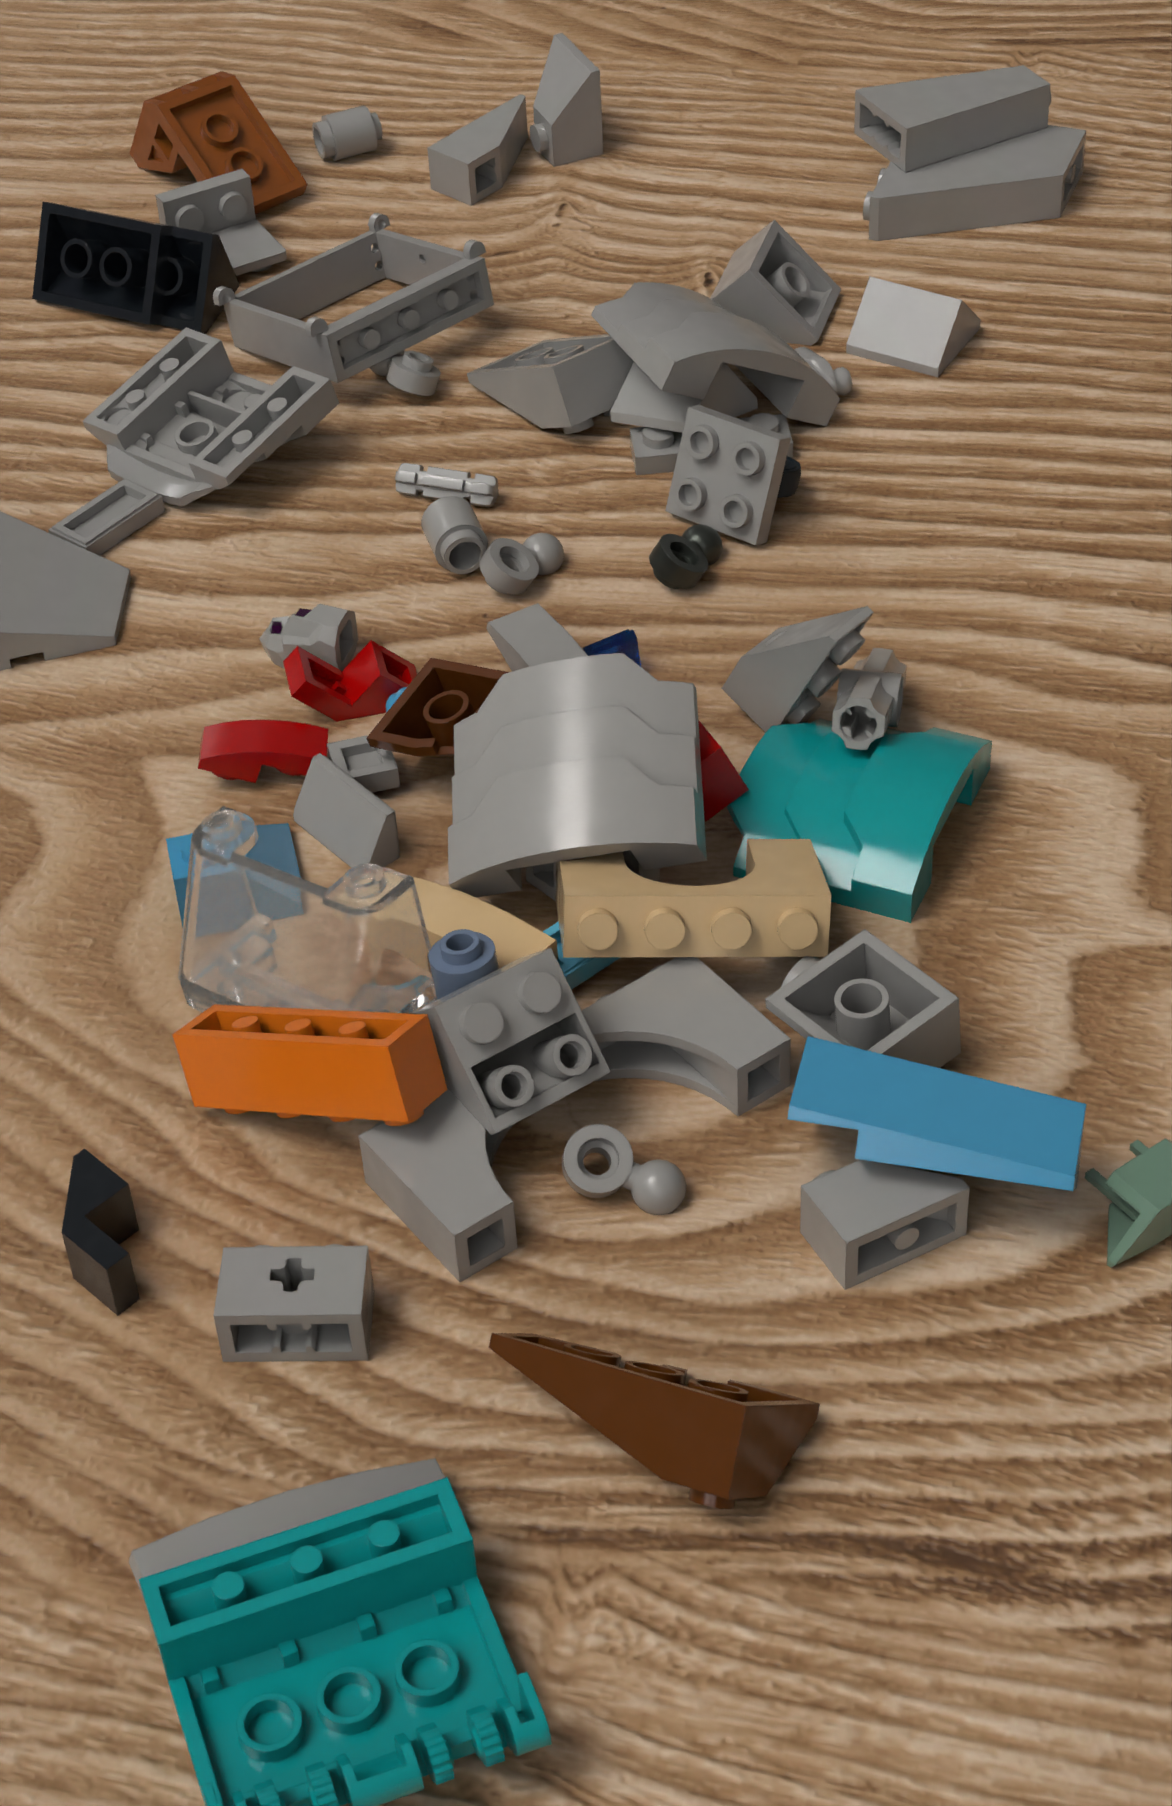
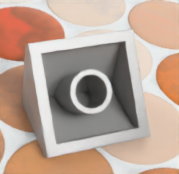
M869 277L846 344V353L939 377L980 329L981 319L961 299Z
M634 362L613 404L610 416L611 422L683 432L687 409L690 406L701 405L726 415L737 417L757 409L758 403L757 397L724 362L721 363L704 400L661 391Z

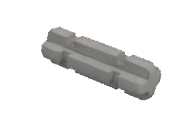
M411 463L401 464L395 475L396 491L403 495L418 497L419 492H423L424 498L436 500L447 496H456L465 500L471 499V505L492 507L499 493L498 479L491 475L476 473L475 478H471L470 472L428 466L427 471H423V465Z

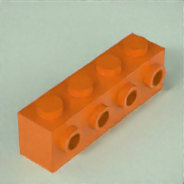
M214 1004L172 1034L194 1107L224 1109L228 1114L259 1111L276 1113L280 1118L313 1115L329 1117L333 1122L366 1119L380 1120L388 1126H402L421 1118L424 1114V1109L448 1090L428 1014Z

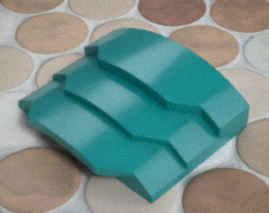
M820 718L811 723L771 726L758 742L739 774L749 790L727 806L735 825L743 835V840L733 866V876L738 878L746 876L747 839H811L832 895L831 902L911 923L932 881L933 845L955 803L972 805L990 770L992 741L936 727L930 728L926 732L910 733L887 728L885 735L871 742L867 750L846 748L842 738L832 732V721Z

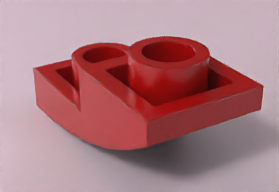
M240 720L205 726L201 736L198 769L212 772L222 779H240L255 784L262 765L276 768L286 775L306 776L314 756L321 753L327 757L329 729L311 724L282 720Z

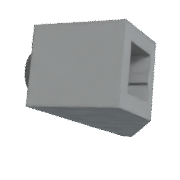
M520 94L427 147L431 189L472 206L502 188L528 138L526 96Z
M868 606L778 628L740 658L721 689L765 733L773 725L805 723L821 705L815 697L822 696L840 678L842 671L837 665L841 666L848 661L865 642V638L859 633L874 612Z

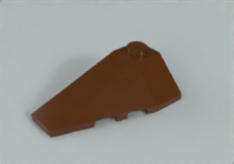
M430 658L367 736L366 739L370 747L417 757L454 758V725L477 713L500 677L509 672Z
M533 1333L491 1334L489 1348L659 1478L690 1488L688 1499L700 1505L718 1509H734L736 1499L767 1496L818 1417L820 1403L734 1380H729L727 1384L702 1379H689L688 1385H686L687 1369L666 1364L660 1366L637 1361H626L624 1368H620L621 1355L614 1352Z

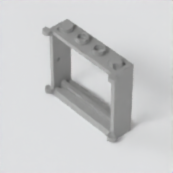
M374 213L368 221L370 231L237 294H234V291L228 287L219 286L213 293V301L217 306L224 305L235 347L291 367L296 366L339 383L494 305L485 258L479 257L486 253L485 246L480 241L469 240L464 245L462 252L385 230L384 228L390 226L389 218L386 215ZM384 278L409 285L327 325L324 319L318 317H311L307 322L299 320Z

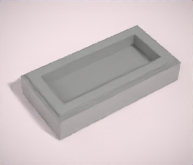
M123 479L52 526L48 531L52 535L100 556L164 513L163 497L127 479Z

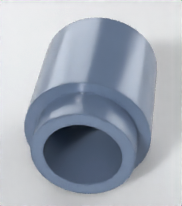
M460 929L449 932L431 947L428 954L437 1000L499 969L494 942L488 936L472 930Z

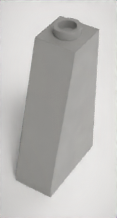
M1022 65L861 88L855 90L854 133L902 171L908 172L1047 128L1049 106L1051 104V84Z

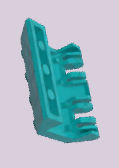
M448 1477L139 1579L173 1702L205 1806H342L345 1804L349 1806H380L424 1790L422 1778L429 1775L435 1785L455 1779L453 1767L455 1765L454 1760L475 1753L482 1763L489 1767L505 1761L503 1749L505 1747H509L515 1756H520L551 1745L552 1740L549 1726L527 1671L517 1674L479 1581L473 1538Z

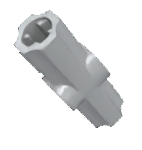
M873 648L870 655L865 659L857 661L854 669L843 668L841 670L837 703L832 715V732L842 738L846 748L867 750L871 742L885 735L887 727H898L903 690L906 684L907 665L901 663L891 649Z

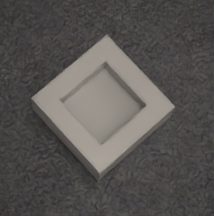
M368 735L327 744L329 759L370 792L375 793L400 787L398 767L392 751L370 747L366 739Z

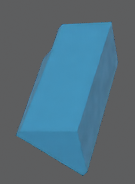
M807 1036L789 1104L787 1120L859 1130L855 1159L1074 1191L1077 1188L1086 1104Z

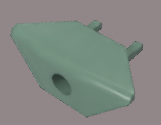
M1165 1138L1151 1148L1146 1147L1139 1140L1134 1141L1130 1144L1129 1150L1137 1157L1113 1171L1108 1179L1103 1177L1094 1168L1085 1172V1179L1113 1202L1109 1204L1107 1266L1111 1268L1154 1247L1172 1235L1171 1140Z

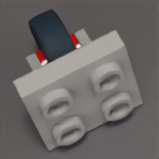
M701 405L688 407L665 511L695 523L710 526L716 531L753 545L767 543L777 498L794 495L801 476L800 463L787 456L791 437Z

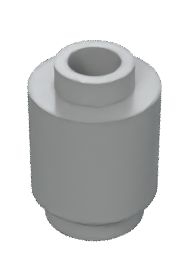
M365 105L323 115L321 121L315 122L312 125L315 146L322 159L331 157L336 161L375 151L377 149V140L383 137L378 115L376 112L370 113Z
M447 496L434 501L425 510L421 520V527L438 563L456 574H467L475 571L480 567V559L488 548V540L474 510L465 499L456 496Z

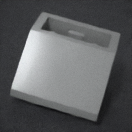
M552 948L521 957L411 1013L428 1014L447 1088L491 1135L510 1127L611 1072Z

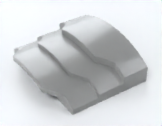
M635 282L622 298L596 305L591 314L661 391L704 400L721 363L724 362L735 365L786 418L827 426L840 400L828 382L776 333L761 324L725 310L714 300L696 291L665 283Z
M185 328L82 422L92 435L107 446V466L112 478L119 482L127 479L161 495L165 503L184 506L214 490L229 486L253 462L262 461L268 458L279 446L307 435L339 404V401L329 378L296 366H292L273 385L236 373L220 339Z
M624 653L562 659L503 674L478 712L454 725L453 825L448 827L449 886L452 889L462 891L473 897L522 890L521 868L628 850H631L644 871L707 861L697 690L693 683L658 681Z

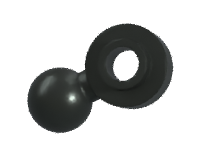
M703 524L689 527L682 536L675 534L663 535L649 555V561L655 577L662 584L672 589H691L695 587L708 569V566L714 564L721 556L722 540L715 529Z

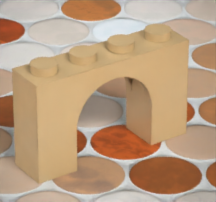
M747 839L746 876L735 881L715 885H675L644 878L626 866L623 851L556 862L555 899L563 958L825 957L828 955L832 895L811 839Z

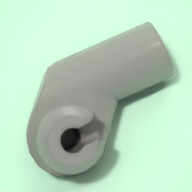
M799 347L795 349L828 382L837 395L849 394L852 389V378L846 368L838 367L833 370L826 359L809 348Z

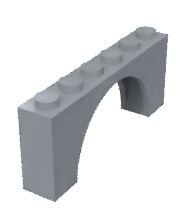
M676 957L664 965L653 968L646 975L614 993L601 997L594 1004L582 1010L611 1071L595 1081L618 1078L665 1081L698 1091L719 1102L736 1116L742 1115L790 1086L791 1038L697 957ZM448 1089L424 1109L423 1116L418 1120L402 1126H388L383 1121H380L373 1128L360 1134L359 1142L365 1182L459 1282H462L518 1248L513 1200L502 1189L492 1171L495 1154L501 1141L513 1125L491 1135Z

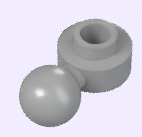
M403 350L369 367L375 374L387 376V381L396 388L423 396L435 394L441 374L433 366L434 360L431 357L416 351Z
M548 533L533 534L525 540L523 545L512 539L498 538L490 544L483 554L479 566L487 584L492 589L503 594L519 595L528 589L537 575H548L556 572L563 563L564 550L560 541Z
M604 1124L585 1126L576 1131L566 1144L562 1156V1171L571 1188L583 1196L603 1198L616 1193L624 1187L631 1191L634 1202L641 1210L653 1215H664L673 1212L681 1205L685 1198L686 1180L682 1171L675 1164L662 1159L650 1160L642 1165L633 1162V1152L629 1141L620 1131ZM591 1153L602 1154L608 1160L609 1170L601 1175L591 1174L584 1166V1158Z

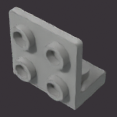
M243 169L155 195L160 224L219 235L236 276L251 271H264L273 264L287 260L286 249L256 219L251 179Z

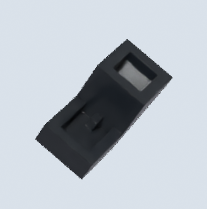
M84 1148L73 1156L62 1236L73 1278L118 1316L140 1300L130 1254L120 1246L122 1242L139 1231L129 1184Z

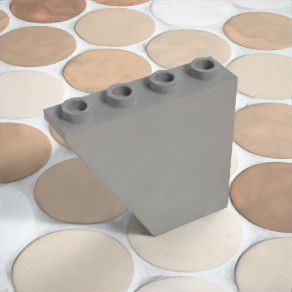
M1048 125L1047 128L908 172L902 171L890 161L887 169H881L874 191H868L864 200L863 219L869 220V240L882 241L1060 218L1083 173L1086 130Z

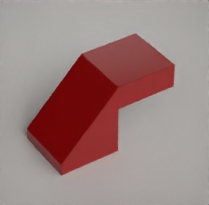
M372 640L369 641L343 671L299 646L283 661L291 697L336 722L387 713L386 702L390 695L403 687H408L417 675L414 664Z

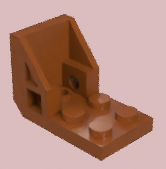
M220 71L144 101L129 153L139 168L174 173L188 167L197 182L243 169L251 179L255 215L304 195L308 185L234 74Z

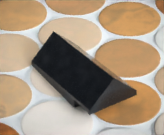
M52 202L42 203L32 299L143 324L163 325L181 330L189 328L206 334L224 309V305L217 306L214 304L213 293L215 289L219 286H224L232 289L235 293L240 286L221 239L217 234Z

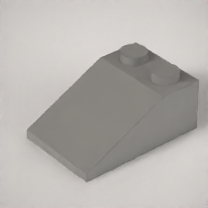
M609 334L543 340L466 374L470 384L540 428H563L565 434H572L592 427L594 425L593 417L601 413L604 416H610L613 404L634 361Z

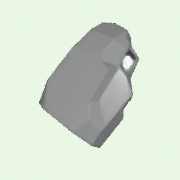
M318 604L312 610L300 608L290 616L272 618L269 627L260 637V642L272 662L284 668L283 661L299 646L343 671L351 661L358 642L356 615L354 611L324 604Z

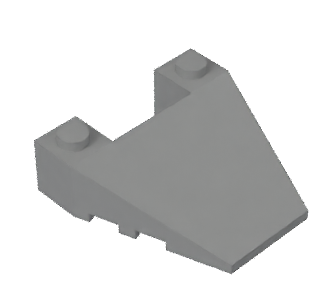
M0 511V671L10 669V659L43 652L44 659L47 661L115 646L131 582L130 569Z

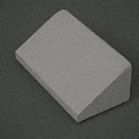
M321 753L314 756L294 808V821L361 876H369L400 858L395 810L326 756H323Z

